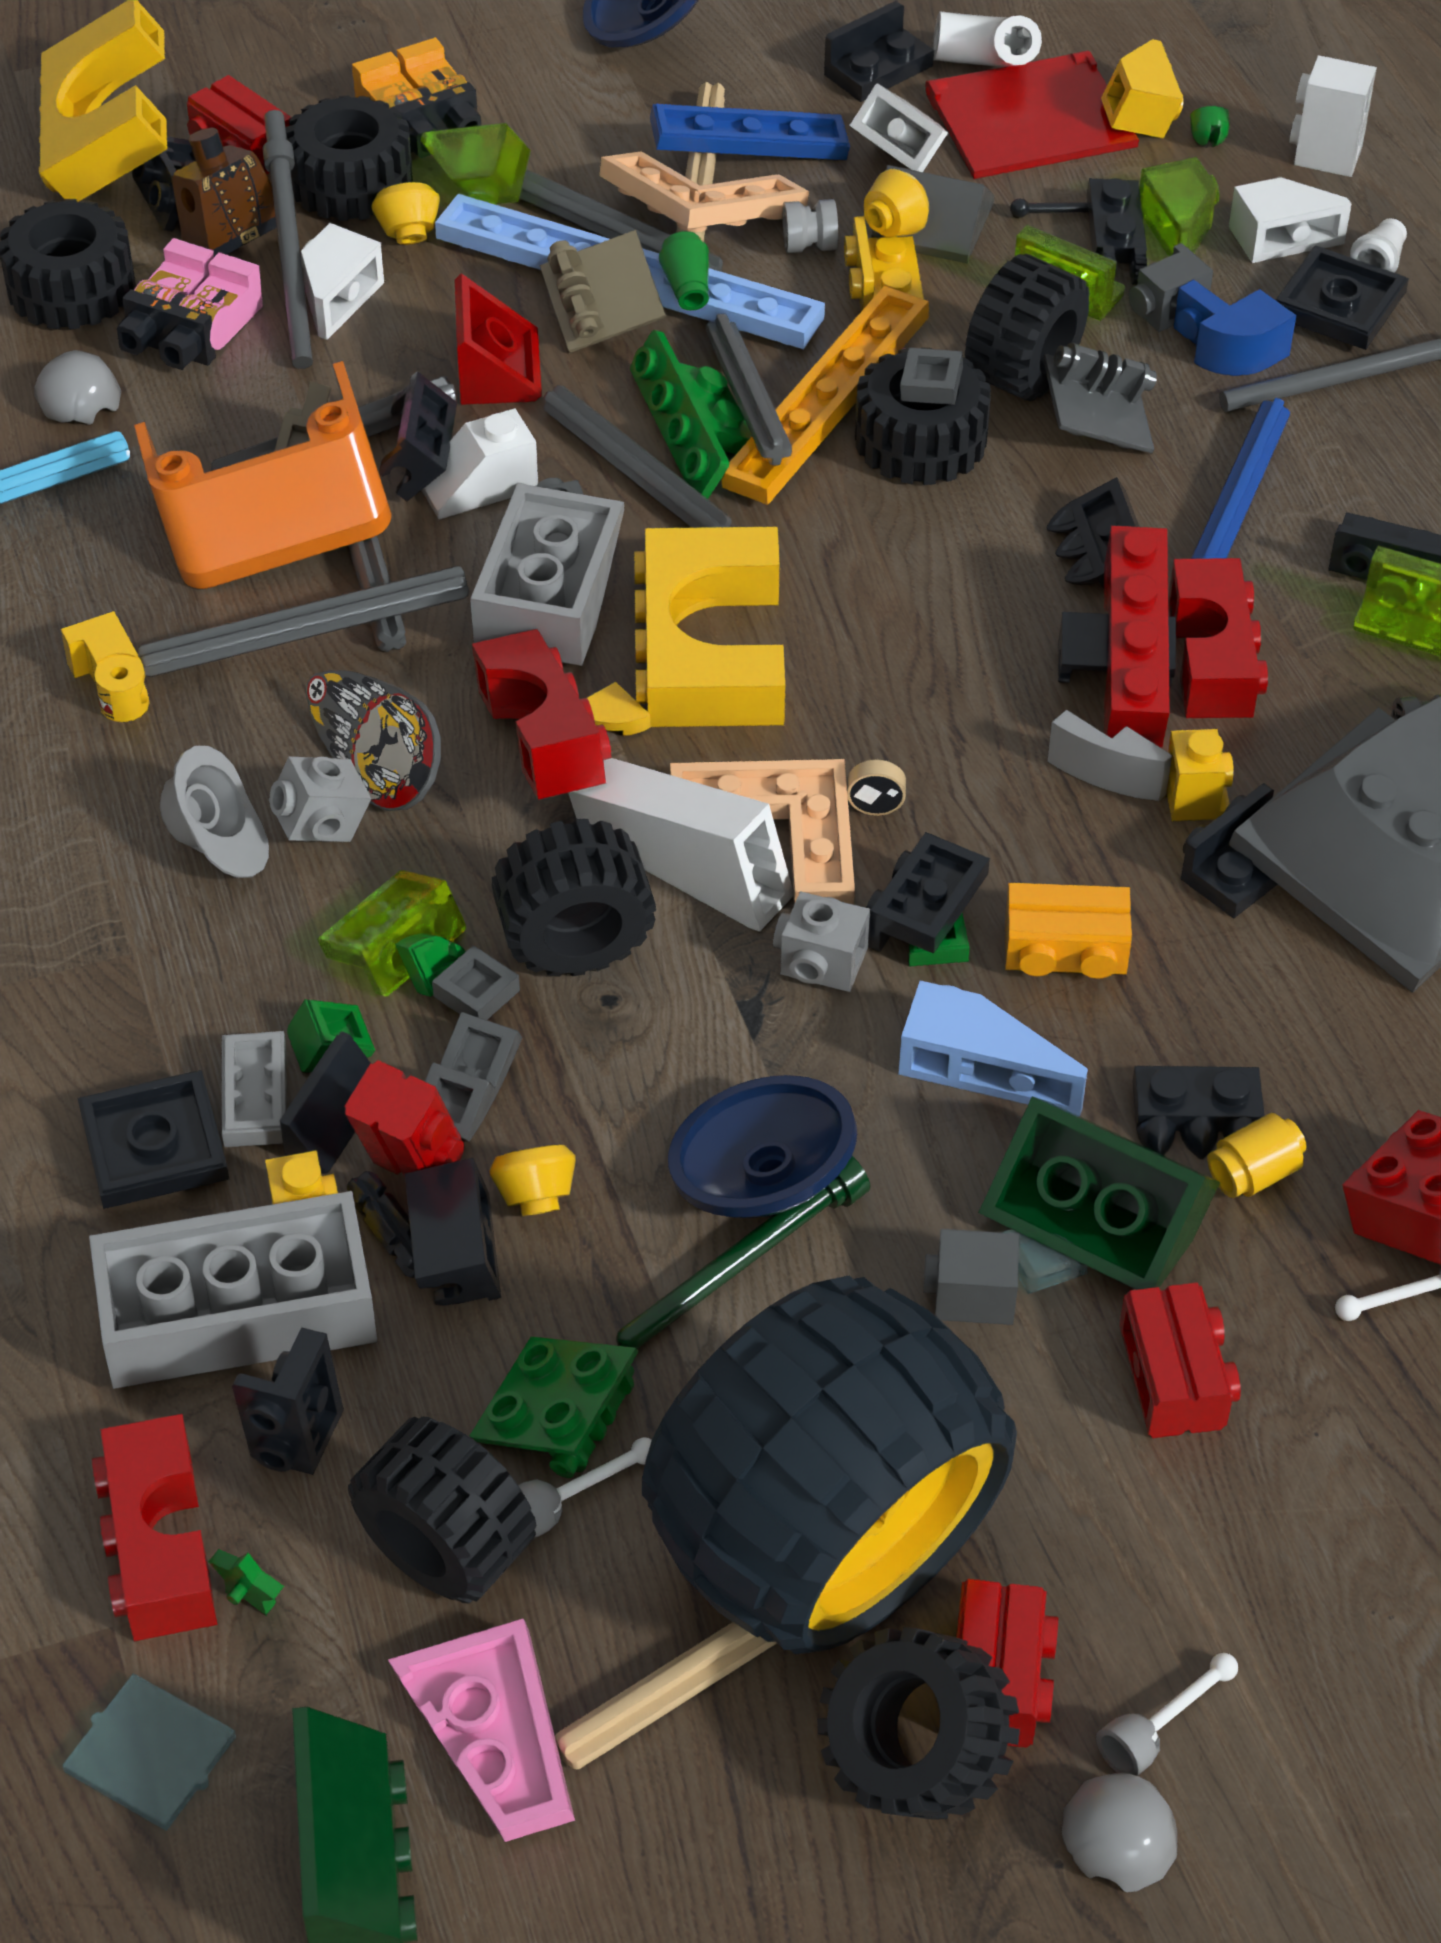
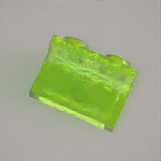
M1026 225L1017 235L1015 256L1019 254L1024 255L1025 253L1086 281V286L1089 287L1090 293L1089 317L1101 321L1124 296L1125 285L1114 281L1116 261L1029 225Z
M1378 546L1371 560L1364 599L1355 617L1353 629L1380 639L1441 656V564Z
M399 870L319 936L317 940L326 958L363 968L374 992L387 997L410 978L395 946L397 942L408 936L420 933L437 935L453 942L466 930V923L446 880Z

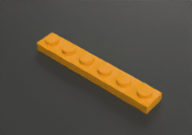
M883 286L775 409L792 445L791 456L782 458L781 465H770L767 458L761 457L754 439L751 437L729 462V467L721 478L722 488L768 505L856 403L858 381L860 376H864L865 369L871 363H879V357L885 354H898V350H901L929 318V301Z

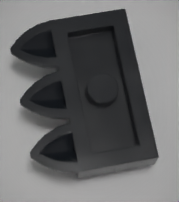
M1117 477L1063 506L1052 517L1046 527L1049 532L1070 533L1055 552L1057 557L1079 559L1066 574L1064 579L1067 583L1088 585L1100 582L1104 588V565L1111 526L1139 527L1127 492Z
M1134 1067L1132 1083L1138 1138L1144 1147L1163 1156L1171 1148L1176 1131L1180 1132L1186 1147L1196 1157L1204 1159L1214 1149L1219 1131H1222L1225 1138L1265 1116L1259 1067Z

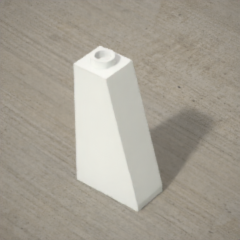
M614 758L603 760L606 784L568 792L577 819H589L590 824H595L600 820L612 824L613 830L621 828L629 834L630 840L634 841L638 848L645 871L750 929L760 932L794 896L768 803Z

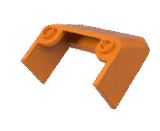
M343 361L333 364L343 399L323 404L309 416L306 428L310 441L204 473L200 459L188 451H170L158 456L145 422L134 425L147 478L176 565L185 584L197 589L215 587L375 537L388 527L392 518L391 510Z

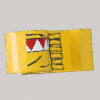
M113 611L61 629L67 665L75 678L90 673L97 687L101 713L106 718L115 722H128L141 717L148 710L150 704L144 684L145 671L135 648L115 612Z

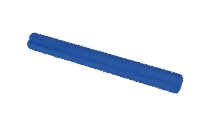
M1275 398L1273 402L1264 400L1260 404L1191 559L1228 557L1290 417V410L1283 406L1284 400Z

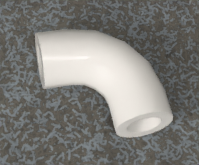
M939 11L933 38L934 60L987 66L1024 65L1032 61L1039 53L1042 44L1041 32L1036 23L1024 16L993 17Z

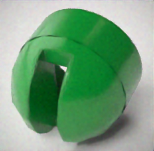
M1206 106L1191 112V133L1193 139L1200 146H1205L1209 139L1212 147H1216L1225 141L1230 128L1229 111L1226 108Z

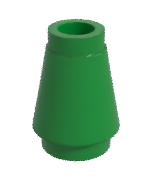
M683 231L674 233L664 240L658 257L659 263L678 300L679 306L688 311L698 310L709 301V248L693 232Z

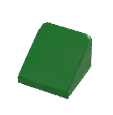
M304 999L287 1028L289 1040L300 1070L303 1073H311L336 1035H339L341 1031L351 1035L367 1058L373 1055L375 1048L358 1005Z

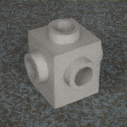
M288 756L278 780L271 787L269 802L271 810L277 816L288 840L351 842L372 798L351 759Z
M800 891L791 914L781 913L774 933L773 947L781 949L780 974L796 978L804 983L820 984L850 992L868 949L870 909L841 902L832 897H821Z

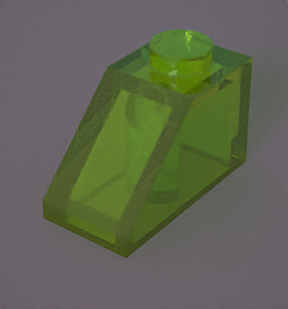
M506 123L423 132L421 142L449 178L466 196L495 205L519 201L531 150Z
M1197 157L1142 168L1139 189L1143 219L1168 257L1173 255L1174 246L1183 243L1189 250L1195 253L1212 226L1214 205L1218 204L1220 196L1217 180L1213 175L1208 174Z

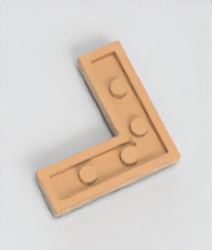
M642 151L601 157L600 177L617 186L620 193L634 196L647 204V208L650 211L664 214L677 222L678 228L689 232H702L707 229V226L722 223L731 226H741L746 224L748 219L761 217L779 220L782 219L784 202L799 201L804 206L808 204L809 191L779 174L700 186Z
M845 759L670 763V775L768 803L773 820L789 819L794 904L800 891L821 897H832L841 902L854 905L855 885Z

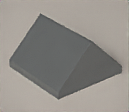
M887 165V169H897L914 176L923 186L928 197L929 213L925 227L916 234L904 235L913 236L916 253L968 263L994 204L993 193L983 184ZM872 230L871 238L884 237L880 233Z

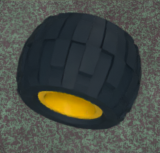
M848 1275L811 1283L789 1293L744 1324L709 1357L677 1395L652 1438L642 1475V1496L648 1501V1507L652 1510V1522L678 1569L718 1613L755 1637L760 1636L767 1642H777L783 1650H791L794 1654L825 1651L852 1641L888 1618L917 1594L955 1556L988 1514L1006 1483L1012 1468L1017 1431L1015 1421L1003 1411L1005 1405L1002 1393L979 1357L938 1317L892 1288L882 1291L865 1277L853 1279Z

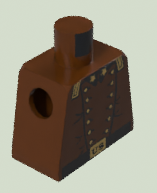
M216 128L199 130L190 135L189 142L196 161L175 171L172 177L182 240L213 250L215 257L218 253L227 255L277 228L272 185L258 157L252 151L231 145L223 147Z

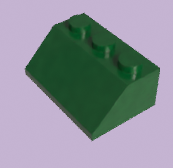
M1032 1096L978 1213L1136 1290L1155 1288L1162 1285L1194 1240L1220 1182L1051 1102Z
M310 1707L292 1708L302 1909L308 1943H405L418 1941L414 1895L400 1896L399 1873L413 1872L409 1826L395 1827L394 1805L408 1804L404 1759L390 1761L387 1734Z

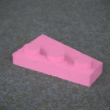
M524 1618L388 1659L394 1673L505 1842L575 1821L530 1632Z

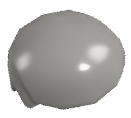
M73 350L57 356L43 368L34 387V396L47 418L61 423L75 420L90 425L93 424L96 414L102 408H108L112 412L118 409L121 389L115 376L99 356Z
M1113 1773L1086 1780L1063 1809V1842L1067 1851L1073 1855L1074 1862L1088 1878L1095 1876L1107 1878L1117 1883L1123 1891L1135 1892L1163 1879L1177 1858L1178 1831L1173 1812L1157 1788L1141 1777L1128 1773Z

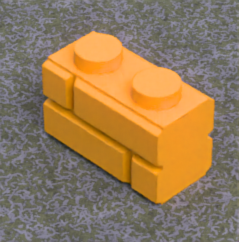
M1008 883L1005 911V970L1023 971L1031 976H1044L1051 972L1083 973L1090 978L1096 979L1106 978L1112 974L1126 975L1132 939L1130 887Z

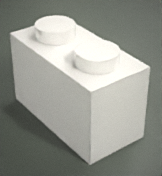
M1318 55L1311 75L1303 73L1298 86L1296 103L1303 104L1304 106L1302 115L1296 114L1290 134L1289 143L1297 145L1294 165L1352 177L1363 146L1377 67Z

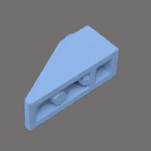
M919 981L901 1035L899 1075L1027 1105L1033 1096L1051 1102L1078 1116L1081 1115L1088 1072L1085 1066L981 994L961 990L955 986Z

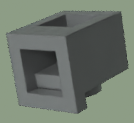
M1183 243L1174 246L1172 256L1139 270L1138 284L1129 290L1130 305L1137 315L1143 317L1158 332L1174 326L1179 287L1195 280L1211 291L1213 270Z

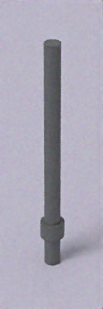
M271 110L264 115L267 139L263 146L264 166L271 174L292 365L298 369H305L313 364L291 179V170L295 165L293 146L286 137L284 114L278 110Z
M1441 338L1221 391L1219 395L1220 405L1224 412L1261 404L1264 400L1273 401L1275 398L1290 397L1441 360Z

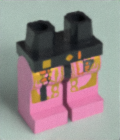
M173 238L163 249L165 261L148 280L139 282L134 290H130L122 298L125 318L117 327L119 347L122 351L136 356L142 353L148 346L158 349L160 359L167 366L183 370L192 361L208 366L216 358L215 350H220L263 307L259 265L222 253H218L214 257L213 250Z

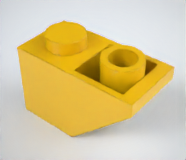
M1154 39L1119 60L1101 97L1111 128L1163 139L1172 121H1175L1180 116L1184 100L1161 41Z

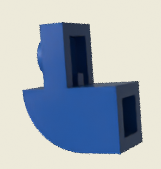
M1192 280L1179 287L1174 329L1197 345L1195 364L1214 373L1242 376L1263 371L1290 356L1296 315L1260 289L1236 303L1228 305L1197 281Z

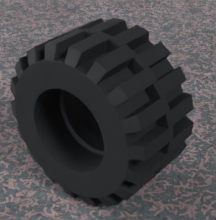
M350 95L339 96L336 99H322L316 105H308L302 108V114L294 115L289 121L290 126L286 127V137L293 146L295 161L294 168L291 170L293 196L296 202L302 203V208L308 212L317 211L319 217L326 219L335 217L338 221H349V219L359 218V220L370 219V216L374 215L371 205L378 192L392 185L413 182L409 126L407 120L402 119V113L396 108H389V104L381 100L372 101L371 97L360 96L354 98L350 97Z
M66 199L62 202H55V200L44 202L42 206H32L25 209L23 215L14 216L9 221L10 227L3 228L0 234V259L10 305H14V311L20 317H27L28 322L40 325L44 323L47 325V328L59 329L60 327L79 329L81 325L90 324L93 326L102 323V318H112L119 313V307H123L122 298L130 290L135 289L134 269L125 223L121 217L115 216L113 210L108 207L99 208L96 202L88 200L77 202V199Z
M1025 253L1024 255L1014 256L1011 261H1008L1001 267L987 285L972 315L965 344V358L973 363L972 369H980L986 376L985 382L1023 400L1034 401L1037 397H1042L1050 389L1043 361L1044 354L1054 356L1056 349L1060 345L1067 346L1071 342L1079 345L1081 342L1090 303L1089 287L1086 286V281Z
M909 348L898 350L896 355L888 353L879 357V363H871L865 369L864 376H860L857 385L855 440L859 455L865 456V463L871 469L880 468V475L889 479L898 477L901 478L902 483L912 484L913 481H920L924 485H932L936 483V480L941 479L949 482L957 479V473L967 474L973 470L974 462L981 461L987 447L991 389L989 383L985 382L986 376L980 369H972L973 363L963 358V370L955 405L901 401L900 384Z
M575 819L573 823L563 824V821L551 823L550 828L542 831L535 829L526 834L525 841L514 842L506 850L508 857L499 859L495 866L496 876L492 877L491 887L508 948L511 949L512 956L518 963L525 962L527 969L536 973L546 970L547 976L560 977L564 973L579 976L585 975V972L597 969V971L608 968L610 967L609 963L615 960L622 961L631 954L630 949L632 947L641 946L647 939L646 931L653 929L656 920L653 912L656 911V904L635 842L630 840L628 833L621 828L613 830L611 823L600 820L595 824H590L589 819Z
M414 1416L409 1418L351 1478V1483L348 1485L350 1502L359 1521L383 1554L402 1572L423 1587L445 1598L457 1600L461 1603L478 1601L532 1542L536 1535L534 1530L537 1527L536 1519L530 1510L531 1506L516 1481L504 1466L490 1452L466 1434L446 1423H440L429 1417L422 1416L419 1419Z
M903 1627L902 1631L887 1628L875 1632V1642L861 1639L851 1646L850 1650L854 1657L852 1662L839 1659L831 1670V1673L838 1679L834 1689L823 1687L819 1702L829 1704L827 1718H817L818 1735L828 1736L830 1743L829 1746L821 1750L826 1765L841 1768L834 1778L841 1789L857 1793L855 1801L866 1808L881 1810V1813L931 1820L948 1819V1813L963 1815L974 1810L973 1798L988 1800L998 1790V1787L992 1781L994 1774L1008 1775L1014 1762L1004 1756L1007 1744L1018 1745L1020 1729L1009 1727V1715L1019 1713L1016 1697L1002 1693V1689L1010 1683L1003 1669L988 1666L992 1657L983 1649L968 1645L966 1640L919 1628ZM927 1683L935 1694L939 1705L940 1728L937 1739L929 1753L919 1762L912 1765L900 1747L897 1732L898 1717L907 1697L917 1687Z

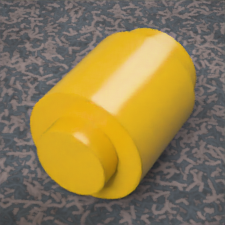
M1269 1113L1219 1140L1217 1149L1208 1154L1207 1163L1213 1179L1220 1182L1218 1187L1225 1195L1230 1198H1236L1241 1194L1251 1197L1303 1167V1153L1306 1151V1141L1301 1130L1292 1120H1283L1277 1114Z

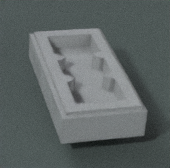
M284 1031L222 1035V1138L224 1147L283 1143L280 1119L287 1110L286 1041Z

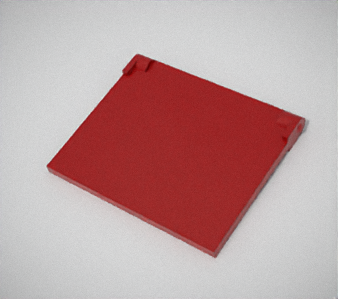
M1089 50L1032 61L1019 66H1006L948 78L928 80L925 83L927 98L933 109L937 110L973 179L1136 148L1139 144V138L1136 133L1111 128L1101 101L1107 84L1097 69V62Z

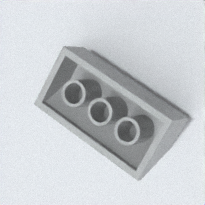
M352 1191L89 1236L102 1344L113 1389L274 1361L278 1359L283 1351L290 1352L301 1327L326 1333L330 1350L377 1342L372 1296Z

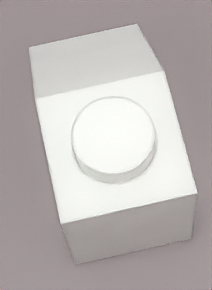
M876 83L849 125L909 169L920 172L924 171L948 134L933 119L878 83Z
M1282 177L1234 186L1229 228L1252 263L1309 252L1314 246L1329 248L1343 245L1345 243L1351 203L1346 197Z
M329 223L314 239L309 240L301 250L305 292L318 337L328 340L384 284L381 243Z
M516 408L467 422L450 440L446 471L421 490L438 520L512 497L517 483L537 486L536 440Z

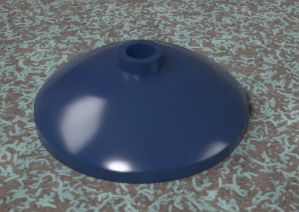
M585 0L583 23L591 37L601 45L615 48L635 47L653 41L672 30L692 11L699 0Z
M792 1075L758 1078L730 1087L697 1107L683 1121L671 1141L668 1153V1167L677 1191L688 1203L700 1210L732 1218H757L774 1215L807 1202L835 1180L845 1168L854 1152L857 1142V1124L847 1099L842 1093L827 1083L809 1077Z

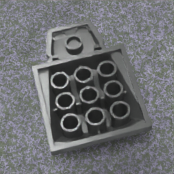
M1441 696L1397 720L1378 707L1234 830L1229 843L1232 848L1252 860L1253 865L1412 993L1441 967Z

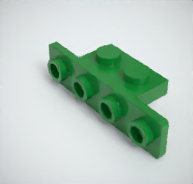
M652 330L643 346L636 351L630 371L685 482L708 499L729 467V460L725 452L737 454L752 435L728 387L727 379L714 368L708 366L698 368L679 363L664 332Z

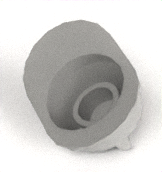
M193 746L184 751L175 764L174 776L165 782L160 798L161 816L168 832L177 841L203 853L222 872L236 878H252L264 869L269 858V844L263 825L245 792L243 783L234 765L222 752L210 746Z

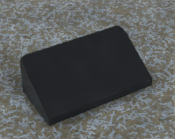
M341 1031L339 1035H336L280 1119L285 1156L317 1151L321 1174H327L332 1169L355 1133L345 1115L346 1109L344 1106L371 1064L350 1034Z

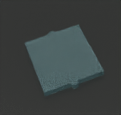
M133 1673L105 1711L92 1715L91 1729L62 1766L65 1773L167 1831L197 1789L204 1790L208 1787L209 1773L234 1741L236 1733L234 1729Z

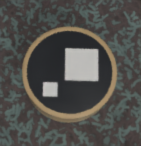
M868 760L859 763L850 771L848 776V800L856 810L864 814L875 816L890 814L898 810L905 801V774L897 765L884 760Z

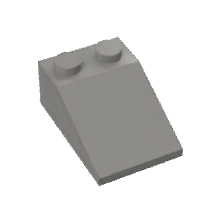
M517 483L470 598L474 643L538 629L547 646L558 649L562 662L582 666L597 627L624 513V502Z

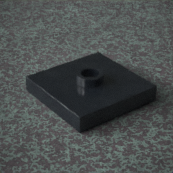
M1314 246L1275 300L1296 315L1295 325L1366 350L1405 295L1409 278L1328 249Z
M202 1070L77 1098L103 1209L230 1180Z

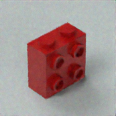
M1417 1110L1359 1169L1351 1174L1342 1186L1354 1234L1441 1265V1117Z

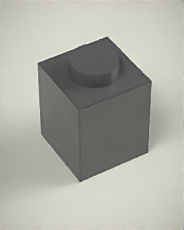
M940 1229L938 1255L926 1254L923 1293L936 1294L935 1316L944 1321L1013 1325L1018 1291L1019 1234Z

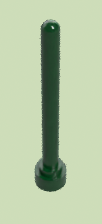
M851 1156L841 1173L818 1195L797 1207L771 1216L622 1327L616 1335L617 1345L634 1347L636 1349L640 1348L829 1206L835 1209L840 1205L845 1207L852 1205L870 1191V1181L863 1167Z

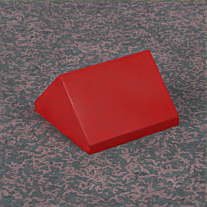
M461 273L454 279L461 405L535 402L542 396L538 327Z

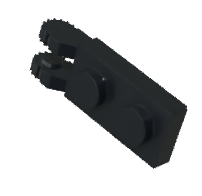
M1089 178L1086 197L1093 260L1098 262L1100 283L1112 284L1117 272V263H1129L1131 284L1137 285L1139 270L1147 266V246L1139 181L1118 178Z

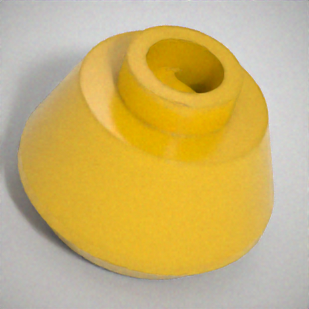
M887 169L880 173L864 199V217L870 228L883 236L894 237L916 234L927 223L929 201L920 182L911 174L897 169Z
M401 183L389 186L378 192L371 206L374 215L387 236L396 238L398 244L411 245L426 240V234L434 229L440 197L434 189L425 183Z
M565 1145L529 1148L495 1157L489 1174L508 1206L520 1205L522 1216L542 1214L560 1210L558 1198L570 1195L576 1157Z

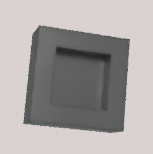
M909 348L900 384L901 401L955 405L963 370L962 351Z
M474 945L432 981L433 995L436 999L459 1014L463 1012L484 1020H488L520 991L519 975Z

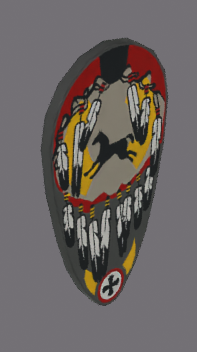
M328 670L311 676L306 686V698L310 715L319 737L332 758L351 759L372 798L370 803L385 811L408 810L423 800L435 782L441 761V736L435 717L426 705L397 686L358 672Z

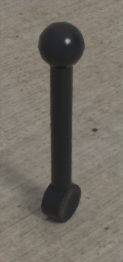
M1018 198L1012 201L1010 212L1017 218H1022L1028 213L1088 212V203H1028L1025 199Z

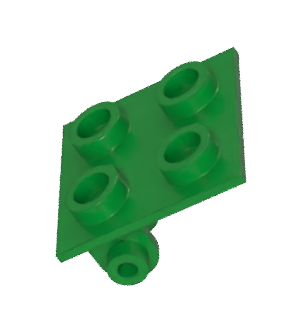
M531 1336L469 1437L477 1443L549 1452L552 1457L549 1463L550 1468L561 1477L572 1478L575 1472H583L589 1464L588 1459L596 1447L593 1441L603 1440L607 1433L606 1426L613 1423L620 1404L625 1396L630 1394L635 1384L632 1376L635 1371L631 1364L638 1354L637 1349L634 1347Z

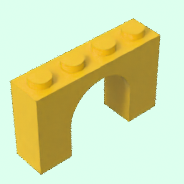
M127 0L41 53L39 174L46 187L52 192L58 191L65 200L77 199V202L167 150L166 118L136 85L100 106L121 85L165 59L164 30L138 0Z
M778 527L645 528V551H634L635 584H646V590H635V624L646 623V629H635L636 663H647V670H636V702L648 704L650 727L784 725L785 666L783 645L709 644L688 636L677 627L678 623L688 615L709 607L779 605L780 564Z

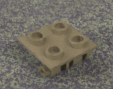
M636 230L580 251L570 246L566 240L557 241L549 248L548 262L540 265L569 353L666 318Z

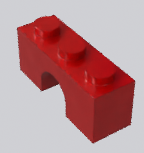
M1240 558L1174 559L1168 603L1170 616L1176 617V638H1186L1180 672L1185 717L1254 718L1257 695L1266 694L1268 669L1265 660H1257V654H1259L1261 646V628L1259 620H1251L1250 618L1254 608L1253 582L1244 581Z
M183 1414L100 1429L104 1456L92 1458V1468L98 1499L110 1497L112 1514L100 1516V1527L106 1557L118 1556L120 1573L108 1576L114 1617L128 1616L134 1642L218 1625L201 1530L173 1535L153 1530L155 1524L164 1516L176 1511L199 1507Z

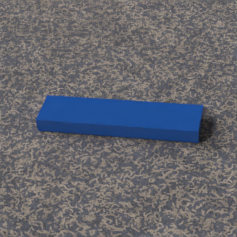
M652 104L650 122L657 150L847 160L850 150L842 115L668 104Z

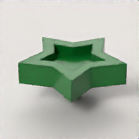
M218 1549L208 1561L224 1579L225 1593L228 1594L226 1598L230 1603L238 1605L242 1599H245L265 1616L276 1604L275 1598L284 1585L262 1571L249 1552L241 1557H237Z

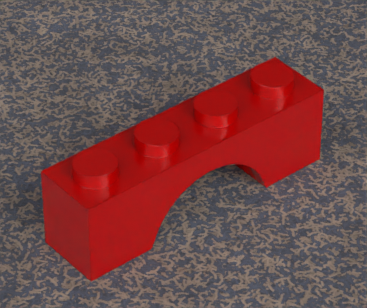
M1111 526L1104 565V611L1108 612L1109 617L1104 734L1113 738L1127 726L1162 748L1169 718L1167 528Z
M538 629L472 643L478 691L492 718L519 719L516 721L522 771L537 799L606 784L603 760L611 759V746L607 731L603 724L595 725L589 700L587 698L579 699L574 676L571 672L564 673L558 649L556 647L549 648Z

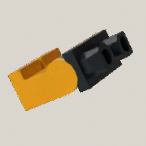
M436 37L397 49V57L392 52H387L352 64L355 98L360 96L371 97L372 101L381 100L388 103L389 108H396L400 111L402 119L407 120L409 126L411 153L414 152L421 159L436 154L441 148L442 142L457 138L459 141L467 144L481 139L482 125L481 116L477 111L476 89L461 74L457 75L446 61L444 47Z

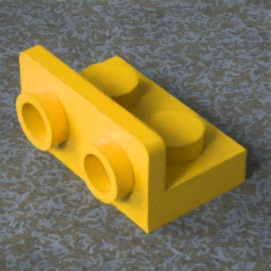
M854 217L853 235L844 236L845 266H854V268L849 269L850 299H859L862 311L883 286L924 299L913 236L868 238L865 217Z

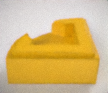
M616 682L587 697L593 711L596 726L603 724L608 731L622 730L623 736L637 734L650 728V713Z

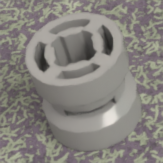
M834 199L819 200L814 205L813 210L810 209V206H804L799 201L783 203V237L786 253L802 252L806 247H811L812 243H815L816 247L821 251L837 250L838 216Z

